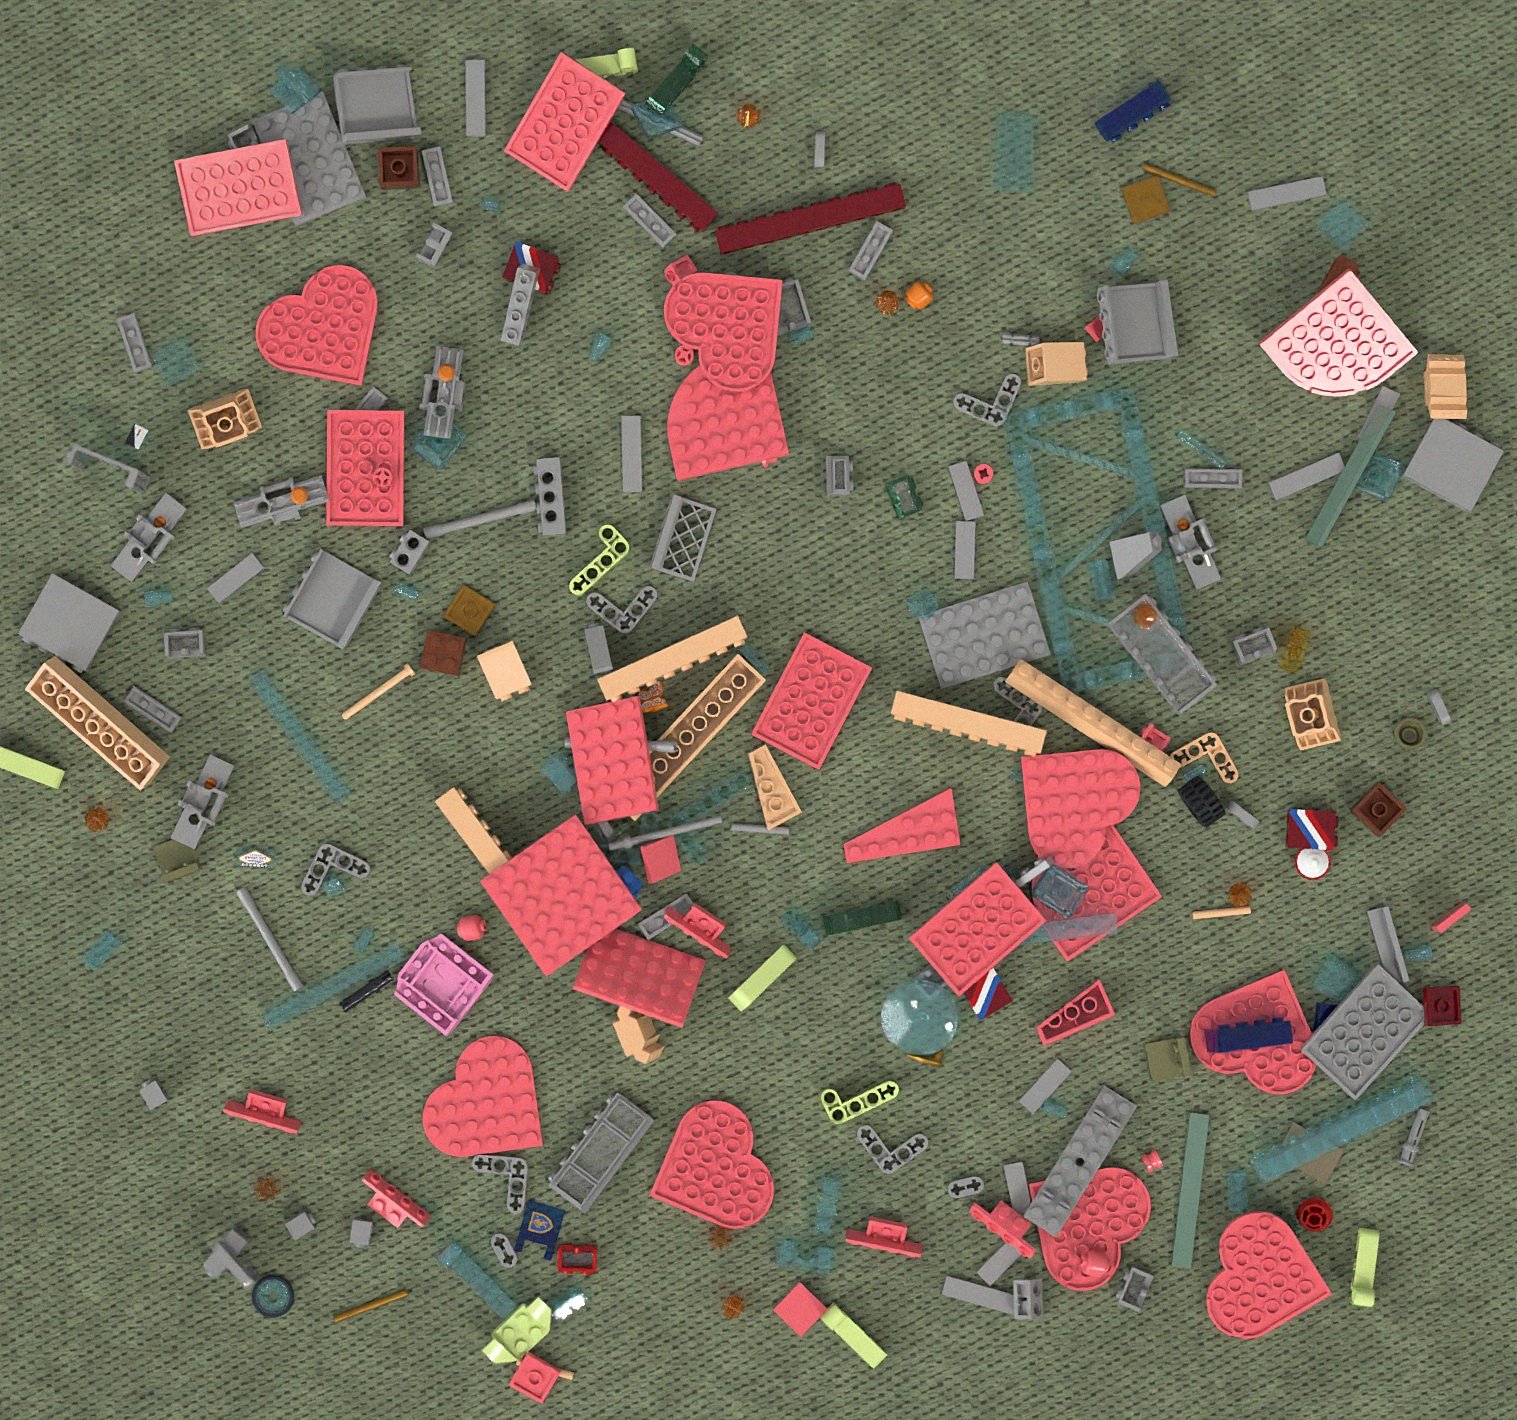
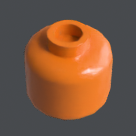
M917 281L906 291L907 297L905 300L913 309L918 308L922 310L933 300L934 296L931 292L934 289L927 282L923 284Z

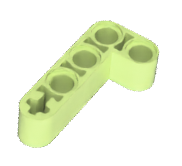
M634 48L618 50V54L576 60L602 78L607 77V75L614 74V76L626 75L627 72H638Z
M604 525L600 528L599 536L607 545V548L571 580L569 587L574 595L580 596L585 594L629 553V544L613 526ZM611 529L613 531L612 538L605 539L602 535L603 531ZM624 543L626 545L625 552L618 553L615 549L616 545ZM604 556L612 558V563L609 566L602 565L601 560ZM590 569H596L598 575L596 578L590 579L587 576V572ZM584 575L585 579L588 582H590V584L587 585L585 582L581 586L582 591H574V583L577 582L578 584H580L583 581V579L580 577Z
M0 746V768L59 789L65 774L64 770Z
M783 944L728 999L742 1012L797 957Z
M885 1081L844 1102H841L834 1089L828 1088L821 1093V1100L831 1121L835 1124H841L895 1098L899 1088L894 1081ZM890 1084L891 1087L895 1086V1089H893V1094L890 1095V1093L887 1092L883 1094L885 1098H881V1094L878 1092L877 1089L881 1088V1091L883 1092L887 1089V1085ZM827 1092L834 1093L835 1099L833 1102L829 1103L824 1100V1095ZM876 1093L878 1100L875 1103L868 1102V1094ZM853 1101H858L861 1104V1108L856 1112L850 1109V1104ZM837 1109L843 1112V1117L840 1120H836L832 1116L833 1112Z
M1358 1229L1356 1243L1357 1258L1354 1259L1353 1270H1355L1351 1282L1352 1296L1349 1297V1301L1353 1305L1373 1307L1375 1299L1373 1281L1379 1243V1230Z
M833 1303L820 1316L821 1320L851 1346L873 1369L887 1356V1353L872 1338H869L843 1310H840L836 1303Z

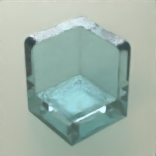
M917 591L906 599L909 613L912 617L928 620L939 611L935 594Z

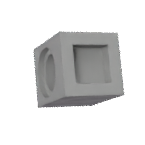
M150 1079L143 1083V1088L139 1090L150 1110L169 1100L165 1090L161 1089L162 1085L159 1080L153 1082Z
M305 1211L287 1222L285 1226L293 1239L297 1240L315 1229L317 1221L312 1213L308 1214Z
M354 1218L349 1243H354V1247L365 1248V1245L369 1246L374 1221Z

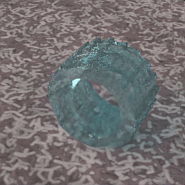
M487 199L483 200L482 209L493 212L499 211L500 203Z

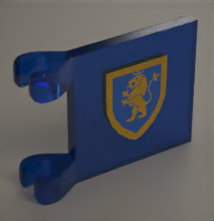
M528 1200L514 1250L521 1252L525 1240L546 1245L544 1259L551 1260L565 1210Z

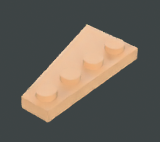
M764 745L749 753L748 757L768 831L802 813L767 746Z

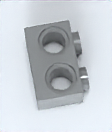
M409 530L408 533L404 532L399 541L401 545L398 549L395 548L389 558H391V564L411 575L431 543ZM413 538L419 541V545L415 549L409 547V541ZM401 555L408 556L409 561L407 564L401 565L399 563Z
M1023 1278L1013 1280L1015 1319L1042 1318V1279Z

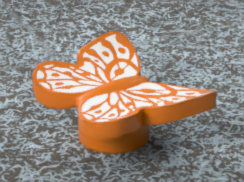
M661 681L651 686L649 691L640 690L638 693L640 701L643 702L641 704L642 713L657 712L661 708L668 706L667 702L661 698L664 691Z

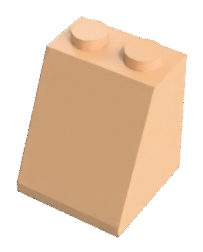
M1084 342L1041 343L1025 348L1028 386L1079 383L1087 380L1088 371L1085 363L1086 350Z
M513 641L477 656L496 700L501 699L503 702L512 698V693L518 691L519 694L530 690L531 680Z

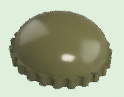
M1416 718L1403 719L1394 729L1396 743L1405 750L1419 749L1427 739L1425 725L1420 720H1416Z

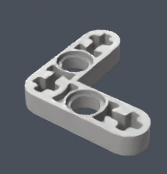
M1016 374L1007 375L993 406L963 393L956 395L953 405L955 409L992 426H1001L1005 422L1020 388L1021 379ZM1012 378H1015V382L1017 383V386H1013L1011 389V392H1014V395L1010 394L1009 392L1002 391L1003 388H1005L1006 390L1008 389L1009 383L1007 382V380H1011ZM1002 395H1007L1010 398V403L1006 406L1001 405L999 402V398ZM964 397L965 402L968 404L971 403V400L974 401L971 412L967 411L969 407L963 405L962 408L959 407V403L956 402L957 399L961 400ZM976 405H982L985 408L983 415L975 414L974 407ZM988 408L992 409L990 413L996 415L997 412L1000 413L1002 421L998 420L995 423L993 422L994 418L988 416V420L985 419Z
M651 586L644 587L624 613L598 593L588 595L586 603L591 610L623 634H627L634 629L656 601L657 591ZM650 590H652V595L654 596V598L647 599V601L645 602L649 604L647 607H645L643 603L637 601L639 598H641V600L645 598V591L649 592ZM598 596V601L602 605L604 604V602L607 603V605L603 607L601 613L597 611L600 609L599 606L590 605L592 603L590 600L591 597L596 598ZM634 605H640L643 609L642 613L638 616L634 615L631 611ZM607 608H613L616 612L615 617L612 619L605 617V610ZM627 613L637 619L635 622L632 620L629 622V629H621L622 625L620 622H625L629 618L625 616Z
M997 678L993 684L996 693L1021 710L1013 722L1017 723L1018 719L1024 718L1028 722L1027 726H1032L1041 713L1042 706L1038 704L1036 707L1039 709L1038 712L1033 711L1030 713V707L1027 705L1024 708L1021 707L1027 696L1023 694L1021 702H1014L1012 695L1018 690L1013 689L1009 697L1005 695L1007 691L1004 689L999 691V686L997 685L998 681L1003 682L1007 678ZM1008 683L1005 684L1007 688H1011V685H1009ZM1032 699L1028 701L1032 705L1036 703Z
M324 844L319 848L304 878L301 889L305 895H315L319 891L331 865L358 878H365L370 874V865L366 861L333 845ZM330 847L332 856H327L325 860L329 861L328 865L317 861L318 857L321 859L324 857L322 850ZM344 855L350 859V863L346 867L341 866L339 863L340 857ZM354 859L357 860L356 865H365L366 873L359 875L358 869L353 868V871L349 870L353 865ZM317 864L324 867V873L319 876L313 870ZM311 874L314 878L320 879L319 883L317 881L314 882V891L307 892L305 885L306 883H311L312 879L309 878Z
M860 1126L857 1131V1136L881 1171L886 1174L895 1172L928 1146L927 1137L923 1134H916L892 1152H889L871 1126ZM861 1130H870L871 1132L869 1133V1136L871 1137V1139L876 1137L877 1140L871 1142L870 1145L867 1146L865 1143H868L869 1141L866 1137L862 1138L860 1136L862 1135ZM917 1137L919 1139L923 1138L925 1140L923 1142L924 1146L915 1147L914 1150H916L917 1152L913 1154L911 1148L907 1146V1144L911 1142V1145H914L916 1143L915 1139ZM874 1144L882 1146L881 1154L875 1155L872 1153L871 1148ZM902 1148L909 1150V1157L906 1159H901L898 1156V1152ZM895 1154L897 1160L901 1163L897 1165L894 1162L891 1170L888 1168L884 1169V1161H892L894 1158L891 1155Z
M485 1154L475 1156L472 1160L474 1170L484 1173L509 1174L507 1208L511 1213H520L525 1206L528 1171L526 1160L520 1157ZM483 1158L484 1162H489V1158H493L491 1162L492 1170H488L489 1165H483L480 1169L475 1164V1161ZM502 1159L505 1162L503 1170L495 1168L494 1163L496 1160ZM518 1161H521V1164L524 1165V1168L520 1170V1175L524 1174V1178L512 1177V1174H517V1168H514V1164H517ZM520 1180L523 1183V1188L520 1191H515L512 1188L513 1181ZM511 1193L516 1195L523 1194L522 1198L518 1197V1203L521 1204V1207H518L517 1210L510 1206V1203H513L515 1196L511 1197Z
M220 1241L211 1246L215 1255L245 1288L249 1289L260 1279V1276L251 1266L244 1268Z

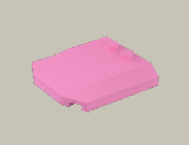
M440 934L431 940L423 942L398 974V983L394 995L445 1036H448L491 983L494 974L446 936Z

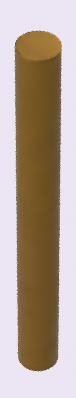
M1144 163L1142 168L1144 171L1214 197L1216 192L1213 188Z
M406 1289L347 1310L334 1315V1321L338 1323L407 1297L408 1293Z

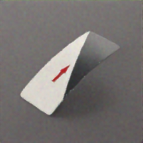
M134 424L125 443L139 449L148 430Z

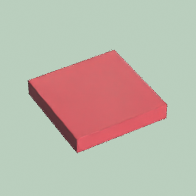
M674 835L659 838L641 846L648 883L653 884L681 871Z
M1460 903L1430 927L1434 932L1442 933L1468 913L1471 908L1467 903Z
M799 1282L773 1310L802 1337L828 1308Z
M527 1352L509 1382V1386L542 1404L561 1370L534 1354Z

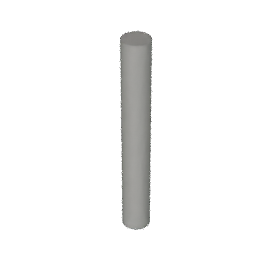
M732 823L731 826L732 831L789 835V827L776 826L767 831L766 825Z

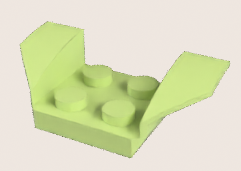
M539 1297L529 1306L521 1304L493 1331V1340L482 1351L494 1363L518 1361L549 1333L551 1309Z

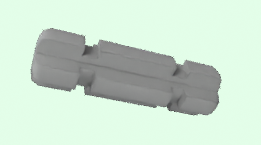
M1003 333L1002 336L1003 344L1013 343V345L1035 346L1040 342L1039 336L1029 337V335H1011V333Z

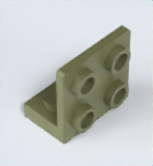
M173 839L153 847L163 874L160 876L163 883H168L202 870L195 849Z
M1185 1037L1145 1044L1153 1082L1180 1076H1192Z

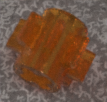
M745 104L742 106V109L738 108L737 122H741V126L752 128L755 126V123H759L760 110H756V106Z
M883 291L881 295H877L876 308H879V311L883 314H892L894 310H898L899 297H895L896 294L892 291Z
M1141 604L1139 609H1135L1134 623H1138L1139 628L1149 629L1151 624H1155L1156 611L1152 610L1150 605Z
M97 807L96 810L90 809L85 815V821L87 822L85 825L94 832L98 829L104 830L109 823L107 818L109 814L100 807Z
M1243 882L1241 885L1234 884L1228 891L1231 895L1228 899L1236 907L1240 905L1245 906L1251 901L1250 893L1253 891Z
M266 1178L263 1184L259 1180L258 1184L260 1187L254 1189V1191L259 1193L257 1199L260 1197L264 1198V1203L267 1202L269 1197L274 1200L275 1196L273 1193L279 1192L278 1189L274 1188L277 1182L271 1184L269 1183V1178ZM263 1186L265 1188L268 1186L270 1187V1195L268 1193L263 1194Z
M717 1226L716 1232L710 1230L713 1237L708 1238V1241H713L712 1249L718 1246L720 1251H722L723 1245L730 1246L726 1241L731 1239L732 1236L726 1235L727 1228L724 1231H720V1227ZM717 1234H721L722 1237H725V1239L722 1240V1243H718V1240H714V1238L717 1237Z
M734 1295L733 1298L728 1296L721 1309L725 1310L724 1316L732 1319L733 1316L738 1318L745 1307L741 1303L743 1299L737 1295Z

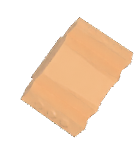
M1428 354L1427 367L1424 373L1425 406L1429 409L1431 419H1466L1467 390L1464 355Z
M241 389L236 393H230L188 410L201 449H209L214 446L216 448L247 437L248 434L262 428L248 389Z
M1325 678L1285 688L1287 702L1285 706L1292 734L1295 736L1300 750L1341 741L1337 718Z
M620 1006L617 1012L619 1018L612 1022L626 1057L634 1054L636 1060L645 1064L660 1057L665 1046L656 1043L660 1034L656 1033L650 1016Z

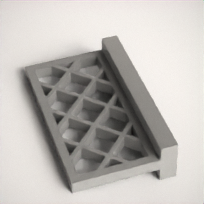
M671 495L649 568L694 582L716 508L677 495ZM682 503L689 504L693 510L692 513L685 517L681 512ZM703 509L711 511L709 519L704 522L701 521L697 513ZM695 514L699 524L690 529L686 518ZM683 520L687 531L678 535L675 526L676 523ZM701 526L704 536L696 541L692 530ZM689 532L694 542L684 547L680 536ZM678 539L682 549L672 553L669 547L670 542ZM695 544L699 552L696 557L691 559L686 549ZM684 551L688 561L679 565L674 555ZM672 557L676 567L671 570L663 568L664 561ZM690 563L693 568L691 577L684 575L680 567Z

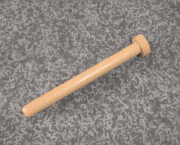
M407 663L404 665V670L343 712L342 717L344 719L350 718L408 675L412 677L416 673Z

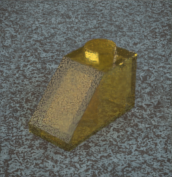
M1291 626L1278 666L1279 669L1297 674L1308 647L1310 631Z

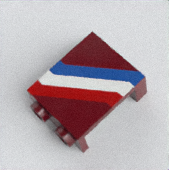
M515 242L502 278L506 281L514 282L517 268L521 263L540 268L535 290L542 292L546 296L547 291L551 292L555 282L552 279L554 274L558 275L561 264L559 263V258Z
M1287 809L1285 848L1334 850L1338 843L1335 828H1338L1339 817L1336 816V812Z
M993 967L964 992L965 997L980 1021L1013 1001Z

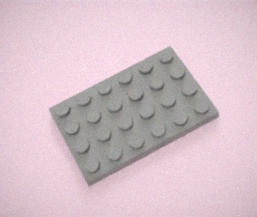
M323 92L252 120L261 143L287 139L303 215L292 217L295 226L367 198L346 146L343 145L341 134Z
M1028 582L918 616L941 689L1013 667L1020 659L1029 662L1051 655Z
M1376 963L1299 1049L1356 1101L1424 1025V1007Z

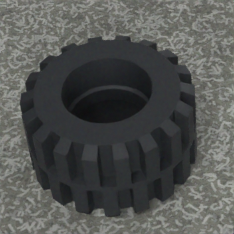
M1194 777L1178 789L1180 798L1203 827L1208 828L1226 814L1224 806L1216 794L1201 777Z

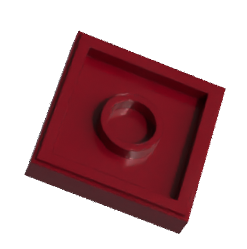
M1460 986L1423 988L1425 1026L1462 1024Z

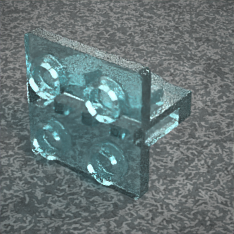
M282 65L276 69L280 80L269 88L270 93L290 114H294L321 92L320 88L299 67L294 68L292 71L289 69L286 71Z

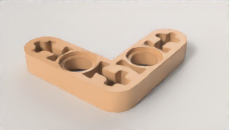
M1207 733L1170 754V757L1174 759V755L1178 757L1183 755L1181 751L1185 749V753L1190 760L1186 761V757L1180 760V768L1208 754L1219 776L1225 783H1233L1238 778V771L1220 738L1215 733ZM1208 736L1215 738L1214 746H1205L1204 748L1207 750L1203 752V748L1198 741L1201 740L1203 744L1208 741ZM1191 745H1196L1199 748L1197 756L1189 754V747ZM1219 752L1225 755V761L1221 764L1215 761V755ZM1228 762L1230 763V766H1227L1230 772L1234 771L1232 780L1225 778L1227 774L1225 769H1219V767L1225 766Z

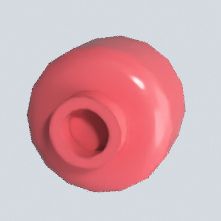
M477 914L464 916L457 923L458 935L465 941L481 939L484 931L487 930L485 920H482Z
M1088 1250L1081 1256L1080 1265L1085 1274L1101 1277L1108 1272L1110 1260L1105 1253Z

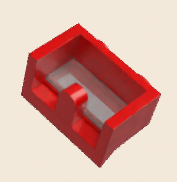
M559 1244L558 1271H562L563 1274H573V1271L581 1272L584 1275L593 1274V1272L597 1271L598 1245Z

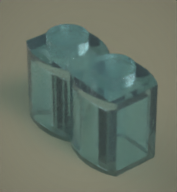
M555 752L539 769L566 796L578 785L575 767L571 769L566 764L569 760L562 753L558 755Z

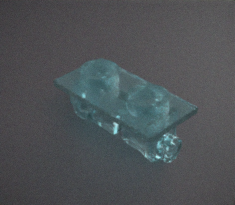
M1107 560L1088 563L1095 600L1115 597Z
M107 930L81 959L89 968L91 967L96 972L118 948L121 942Z
M1246 1172L1227 1173L1228 1211H1248Z
M581 1286L569 1289L565 1296L552 1301L549 1308L551 1309V1315L556 1321L562 1320L572 1313L569 1306L572 1305L576 1310L589 1299L583 1293Z

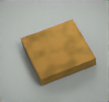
M1158 175L1121 188L1134 224L1170 212Z
M463 584L443 617L476 637L496 604Z

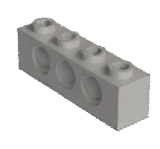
M522 263L517 268L501 341L518 346L523 342L540 268Z
M560 458L536 459L537 464H533L534 476L538 475V483H535L536 495L540 496V502H537V514H541V521H538L539 533H543V537L566 535ZM550 473L553 475L551 483L543 482L545 474ZM549 492L555 494V499L552 502L544 500L545 495ZM553 511L557 517L554 521L550 522L546 520V514Z

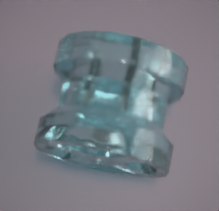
M335 874L330 877V880L321 883L332 898L336 897L339 891L345 890V887Z

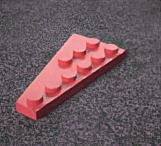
M950 788L845 843L846 862L851 863L961 845L952 789Z

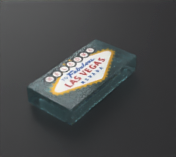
M236 848L235 868L274 870L275 850Z

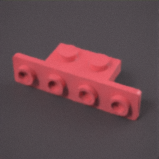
M696 903L691 906L685 915H682L670 906L666 908L664 918L670 924L676 925L685 934L691 935L700 944L712 949L717 955L724 958L729 956L731 947L717 938L725 928V922Z
M252 1089L249 1091L246 1105L228 1100L223 1110L224 1113L231 1116L265 1124L268 1127L282 1129L288 1133L296 1134L302 1121L284 1116L287 1104L286 1099Z
M370 1170L362 1179L366 1185L377 1192L368 1203V1206L398 1228L407 1216L421 1227L431 1218V1215L423 1208H420L409 1197L402 1194L395 1186L388 1183L373 1170Z
M1002 1200L991 1214L976 1203L972 1205L969 1212L974 1219L983 1222L991 1232L1000 1235L1005 1243L1017 1248L1022 1256L1032 1258L1036 1249L1022 1239L1032 1223Z
M870 1216L866 1232L847 1229L845 1241L853 1245L868 1246L872 1249L887 1250L891 1253L906 1254L910 1257H921L922 1244L904 1241L908 1224Z

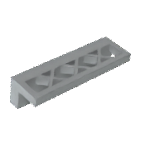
M1383 906L1367 911L1383 969L1398 983L1409 981L1389 907Z

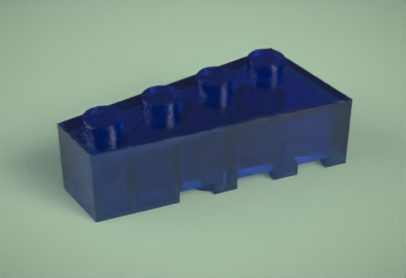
M1158 80L1094 123L1107 143L1110 141L1115 143L1122 138L1121 135L1123 133L1134 131L1138 128L1139 123L1151 120L1155 117L1154 114L1166 110L1175 101L1163 82Z
M1283 1017L1272 1018L1271 1022H1265V1019L1254 1020V1024L1237 1022L1236 1026L1222 1024L1218 1025V1028L1205 1029L1207 1052L1225 1053L1293 1043L1291 1021L1284 1020Z

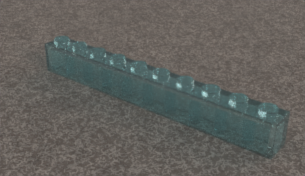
M1418 1076L1412 1077L1407 1080V1084L1403 1086L1401 1084L1396 1085L1390 1089L1391 1092L1385 1095L1380 1093L1374 1096V1100L1368 1103L1366 1101L1356 1105V1109L1343 1111L1339 1114L1338 1118L1334 1120L1332 1118L1327 1119L1321 1123L1322 1126L1316 1129L1311 1127L1305 1130V1134L1300 1137L1297 1135L1287 1139L1288 1143L1282 1146L1276 1144L1270 1148L1269 1152L1265 1154L1261 1152L1254 1155L1253 1160L1249 1162L1258 1181L1263 1185L1435 1100L1426 1080Z

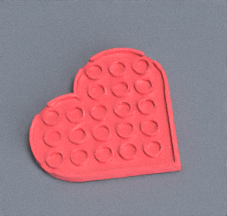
M344 265L324 268L308 280L303 289L302 296L289 295L278 298V300L268 305L262 311L256 325V341L260 352L270 364L283 371L362 386L378 309V299L374 286L362 272L355 268Z
M695 273L681 279L669 291L664 304V318L667 328L679 343L688 348L699 350L700 366L705 376L717 387L731 392H743L757 387L770 374L775 362L783 280Z
M1101 749L1021 757L1030 843L1040 858L1044 857L1046 859L1052 856L1055 860L1052 866L1076 868L1091 861L1098 854L1104 843L1106 826L1117 824L1127 818L1138 803L1140 796L1138 773L1131 762L1117 752Z
M1284 969L1207 1002L1197 1011L1192 1020L1190 1043L1201 1063L1214 1071L1225 1074L1244 1071L1249 1081L1265 1092L1272 1094L1294 1092L1311 1079L1316 1064L1299 1049L1312 1033Z
M487 1036L474 1041L463 1051L456 1066V1080L446 1082L434 1090L424 1107V1130L430 1142L437 1149L451 1156L466 1157L543 1146L532 1064L527 1053L519 1044L506 1037Z
M720 1100L705 1101L692 1107L684 1115L677 1128L649 1196L726 1228H744L758 1222L771 1206L774 1196V1184L766 1165L759 1158L751 1154L753 1131L746 1115L736 1106Z
M1100 1168L1087 1186L1057 1237L1052 1236L1037 1226L1046 1267L1053 1278L1069 1289L1087 1291L1096 1289L1111 1279L1119 1266L1121 1257L1120 1244L1126 1243L1138 1236L1150 1216L1151 1203L1149 1193L1137 1176L1122 1168ZM1045 1180L1028 1183L1032 1201ZM1088 1250L1105 1253L1110 1260L1108 1272L1101 1277L1085 1274L1080 1265L1081 1256Z
M1251 1211L1236 1217L1226 1226L1219 1244V1253L1224 1269L1211 1281L1206 1297L1210 1318L1225 1334L1241 1337L1242 1339L1262 1336L1332 1295L1331 1290L1290 1226L1279 1216L1265 1211Z

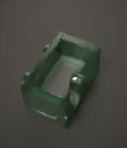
M909 475L887 482L884 485L898 521L922 511L923 502L920 496L916 495L914 490L916 489L913 478H909Z

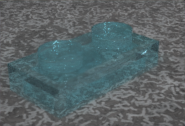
M744 644L739 648V651L762 677L765 678L770 674L767 671L770 667L763 659L759 661L755 657L757 652L750 645L747 647Z

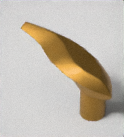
M936 1050L933 1058L917 1054H907V1057L939 1067L942 1066L940 1060L944 1052Z

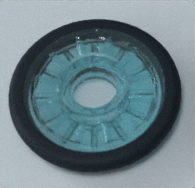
M266 1276L260 1279L253 1288V1305L265 1317L277 1318L283 1316L293 1305V1288L286 1279L280 1276ZM274 1291L278 1294L276 1302L269 1301V1292Z

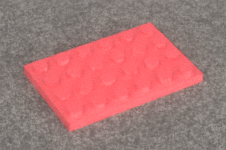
M561 52L504 151L569 192L624 99L626 92Z
M287 139L174 161L191 236L303 215Z
M327 410V494L329 501L327 502L326 525L404 526L405 411ZM384 467L392 472L393 482L389 486L381 487L375 484L373 474L378 468Z
M804 632L751 735L819 770L872 667Z
M635 696L567 711L566 716L584 824L590 825L659 810L640 697Z
M995 862L908 938L952 990L960 996L1045 923L1046 920L998 863Z
M615 928L587 948L573 989L683 1027L706 960Z

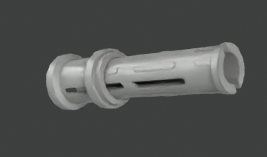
M1418 1108L1408 1140L1402 1145L1403 1151L1400 1159H1397L1398 1163L1414 1167L1413 1161L1416 1153L1419 1152L1418 1144L1430 1112Z

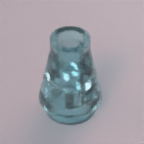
M1130 249L1128 252L1112 259V263L1109 266L1117 276L1124 275L1138 258V255L1133 249Z
M599 332L598 335H595L588 357L598 362L612 345L613 339Z
M153 589L144 591L145 606L152 608L172 603L171 591Z
M1425 943L1404 951L1406 962H1429V960H1433L1431 944L1426 945Z

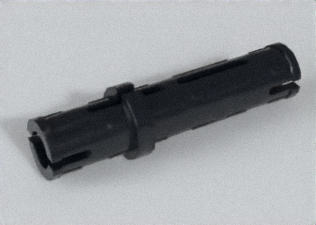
M386 970L374 980H369L367 985L342 1002H339V1004L343 1006L342 1009L347 1013L375 992H380L382 987L394 979L389 971Z

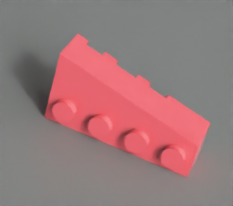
M1100 979L1036 1027L1043 1047L1115 1016Z

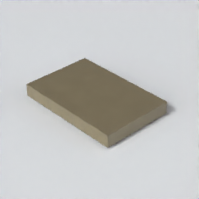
M1293 1122L1278 1147L1275 1156L1326 1184L1344 1150Z

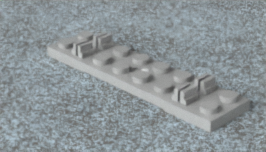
M1104 1086L1023 1217L1052 1236L1057 1237L1137 1106ZM1078 1158H1082L1084 1160V1163L1082 1165H1078L1076 1163V1160Z

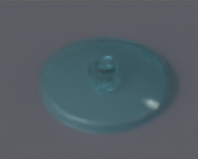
M925 980L908 981L897 986L887 996L881 1012L882 1027L889 1041L898 1049L913 1055H929L946 1047L956 1033L959 1019L958 1009L952 996L941 986Z

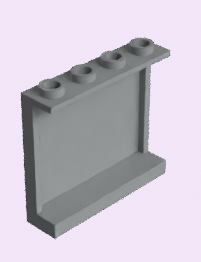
M404 64L388 69L387 66H379L375 70H368L367 67L358 68L357 71L351 72L349 69L338 70V73L333 76L343 145L414 139L421 135V129L417 127L409 76V72L412 70L411 67H405Z
M1168 280L1114 287L1106 285L1098 288L1099 316L1103 325L1102 337L1105 341V357L1108 360V365L1163 360L1178 356Z
M1433 419L1401 477L1469 513L1476 504L1504 451L1500 449L1501 446L1492 441L1488 443L1483 440L1484 437L1482 435L1466 431L1467 427L1460 423L1455 425L1449 421L1450 419Z
M320 549L319 552L316 551L314 553L310 569H305L301 577L303 579L301 585L295 587L291 603L288 601L284 606L283 612L285 613L283 616L339 648L346 650L382 583Z
M51 574L18 634L23 636L21 640L30 645L34 642L39 645L38 649L46 654L52 652L64 664L66 661L73 664L71 668L80 673L83 670L88 672V667L115 619L120 616L121 611L59 576Z

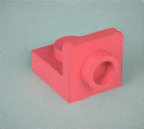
M688 255L671 263L664 270L666 279L673 286L684 277L695 274L698 271Z

